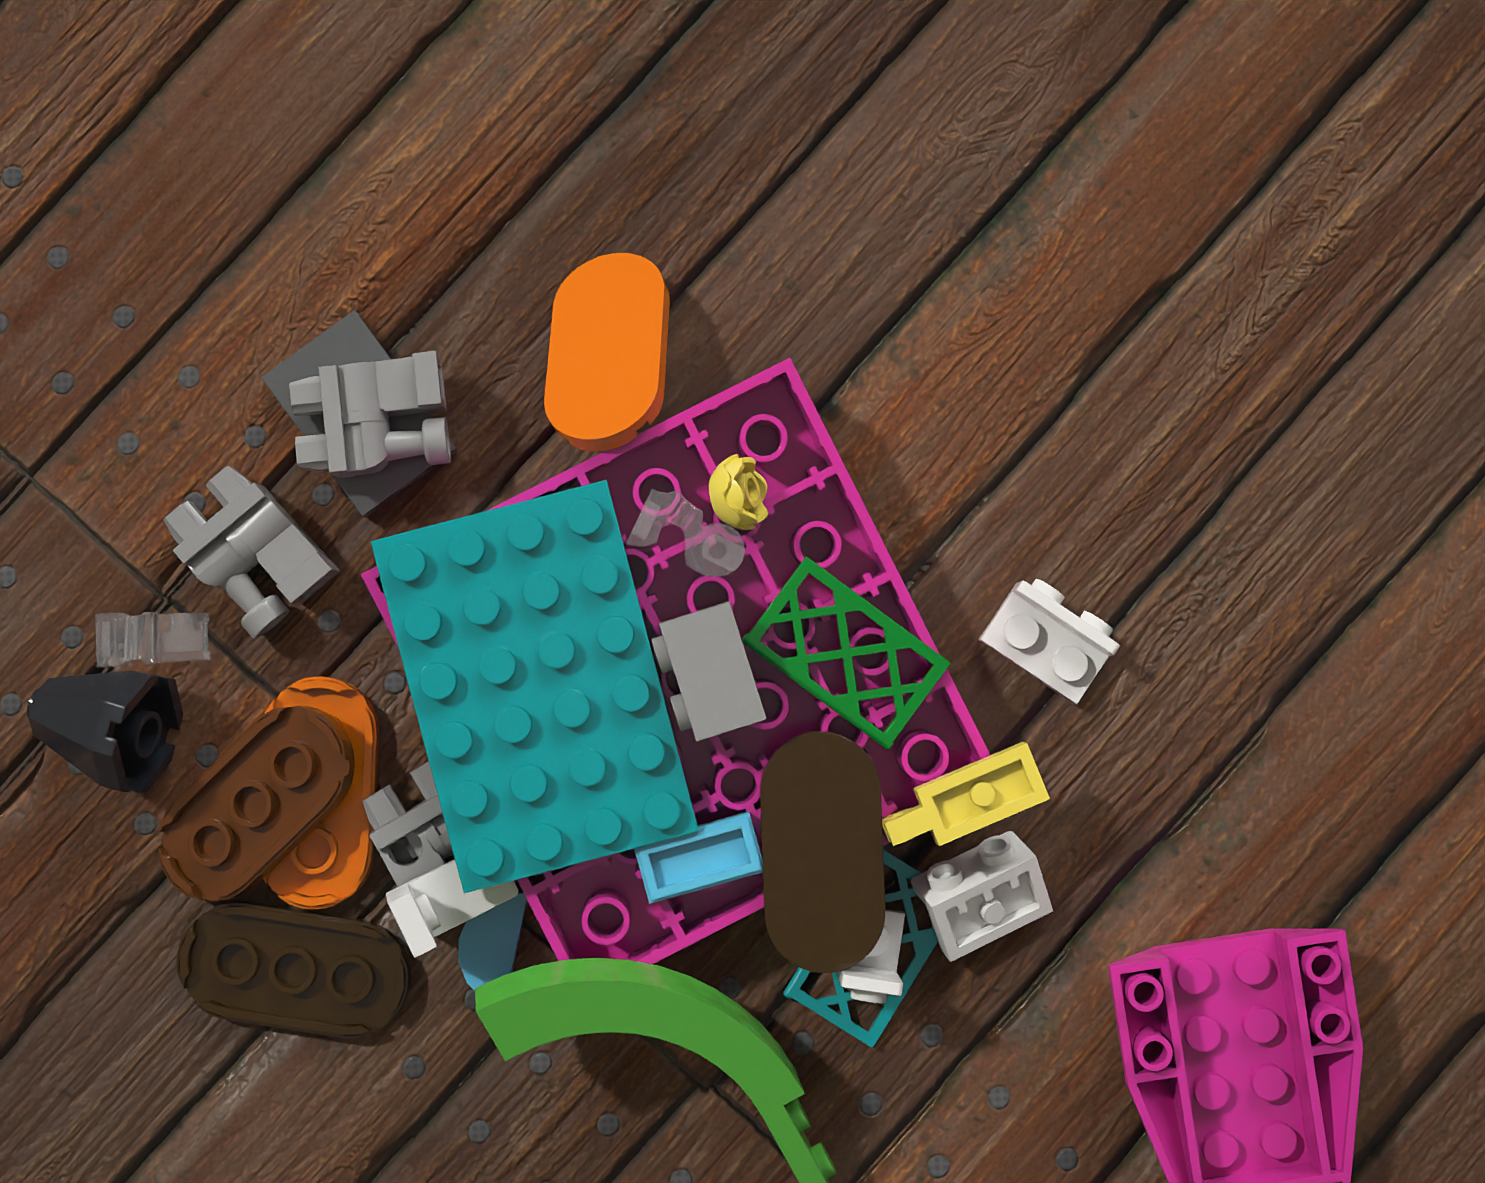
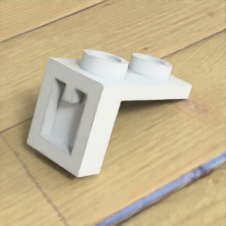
M454 859L387 892L386 897L388 905L415 958L437 947L434 937L518 895V888L514 881L464 894Z
M885 909V922L882 934L873 950L856 965L836 972L841 986L851 991V998L872 1003H886L887 994L902 995L903 982L897 974V966L905 918L903 911Z

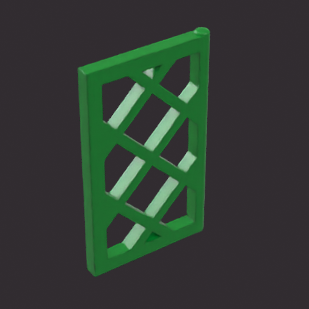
M807 556L799 564L752 630L742 637V643L887 750L892 748L895 738L951 664ZM808 574L832 590L833 606L799 610L797 588ZM789 601L791 612L780 613ZM861 611L883 628L885 642L850 648L845 613ZM836 614L841 649L806 654L801 619ZM792 621L797 656L782 658L759 641L771 624ZM911 648L932 664V667L921 682L901 685L896 650ZM886 652L891 686L857 691L852 657ZM842 658L848 693L832 695L810 679L808 663ZM912 693L907 701L903 703L902 694ZM893 695L896 716L885 731L882 732L860 715L858 701Z

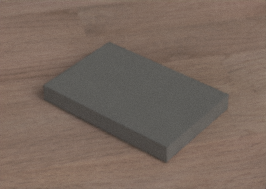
M353 310L261 378L303 436L325 434L323 414L295 416L291 406L289 383L308 377L319 376L318 367L376 362L391 360V358L359 314ZM431 413L389 417L390 431H422L423 421L434 417ZM450 440L451 455H453L458 450ZM425 454L389 461L382 471L374 474L355 475V477L346 478L332 476L359 513L366 518L437 465L428 464Z

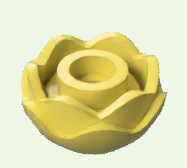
M738 454L729 456L716 467L709 480V495L713 510L721 521L737 529L752 530L756 529L755 524L768 516V510L763 504L768 488L766 480L755 471L756 460L752 457L739 458Z

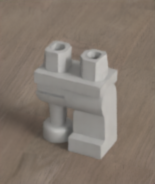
M436 351L414 353L412 354L413 357L376 362H358L341 366L318 367L319 376L308 377L289 383L291 406L295 416L323 414L325 434L295 437L298 467L308 471H329L336 478L355 477V475L374 474L382 471L389 461L425 454L426 461L430 465L451 463L450 438L446 417L424 420L422 431H390L389 417L447 411L442 360Z
M227 466L206 484V487L223 506L219 512L207 520L193 502L187 500L164 518V522L175 541L179 544L173 549V552L184 564L188 565L197 579L204 584L220 587L246 613L241 619V625L253 640H256L275 627L290 612L277 595L264 598L247 574L258 563L262 565L277 583L278 589L293 604L304 603L341 571L276 501L265 486L255 482L252 483L235 468Z
M429 761L410 772L425 798L424 801L406 811L390 784L362 801L369 822L374 829L369 836L398 887L446 864L445 859L453 855Z

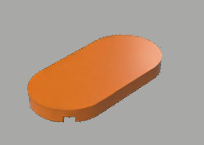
M612 253L594 258L576 268L563 281L554 299L544 396L545 412L558 435L567 439L570 445L580 450L598 452L626 445L638 437L636 430L641 428L646 421H648L649 425L652 424L662 408L665 390L670 297L659 269L642 256L631 253Z
M309 677L298 680L288 686L287 689L282 691L272 701L265 713L284 707L308 706L320 709L331 715L346 731L352 744L355 759L354 776L350 789L340 805L263 879L278 894L277 896L286 903L303 909H322L334 906L357 892L366 881L373 865L375 845L369 835L374 829L369 822L362 801L377 792L380 733L375 710L367 697L359 689L348 682L332 677Z

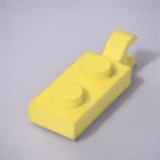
M1021 742L913 788L919 805L882 818V828L888 842H891L893 846L906 842L927 831H931L935 844L941 846L1047 801L1050 798L1028 744Z

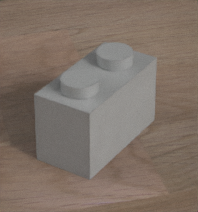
M729 601L659 623L662 636L651 640L662 674L674 670L681 693L671 696L670 700L680 731L692 728L697 742L767 719Z

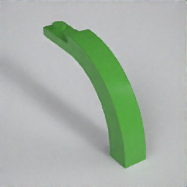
M609 958L568 959L534 965L503 975L475 988L476 1013L505 1062L537 1046L562 1038L592 1033L638 1034L680 1045L718 1066L749 1096L762 1115L799 1183H830L829 1178L837 1175L836 1169L823 1144L820 1142L811 1146L803 1132L810 1128L811 1125L797 1099L805 1093L795 1067L780 1044L766 1028L740 1004L717 989L691 976L658 965Z

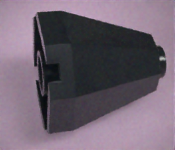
M129 670L48 678L31 695L27 705V716L33 735L100 786L120 792L134 791L146 793L172 761L175 745L166 743L169 728L180 730L183 710L176 679Z

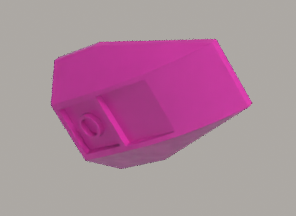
M1256 930L1154 946L1108 964L1125 1082L1168 1183H1351L1363 1044L1345 930Z

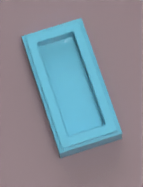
M745 812L698 825V832L634 848L649 904L763 872V860L750 813Z

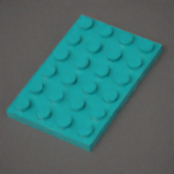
M607 480L370 541L464 894L699 831Z

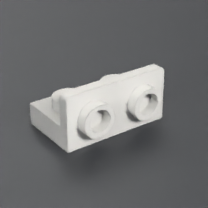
M1035 579L1032 585L1022 580L1015 584L979 638V641L1072 704H1077L1107 658L1114 656L1120 647L1117 642L1109 638L1113 629L1087 611H1084L1080 618L1060 605L1065 597L1047 583Z
M1012 831L989 837L979 846L950 860L938 862L931 866L928 871L911 879L915 893L927 907L941 951L950 962L1053 912L1037 857Z

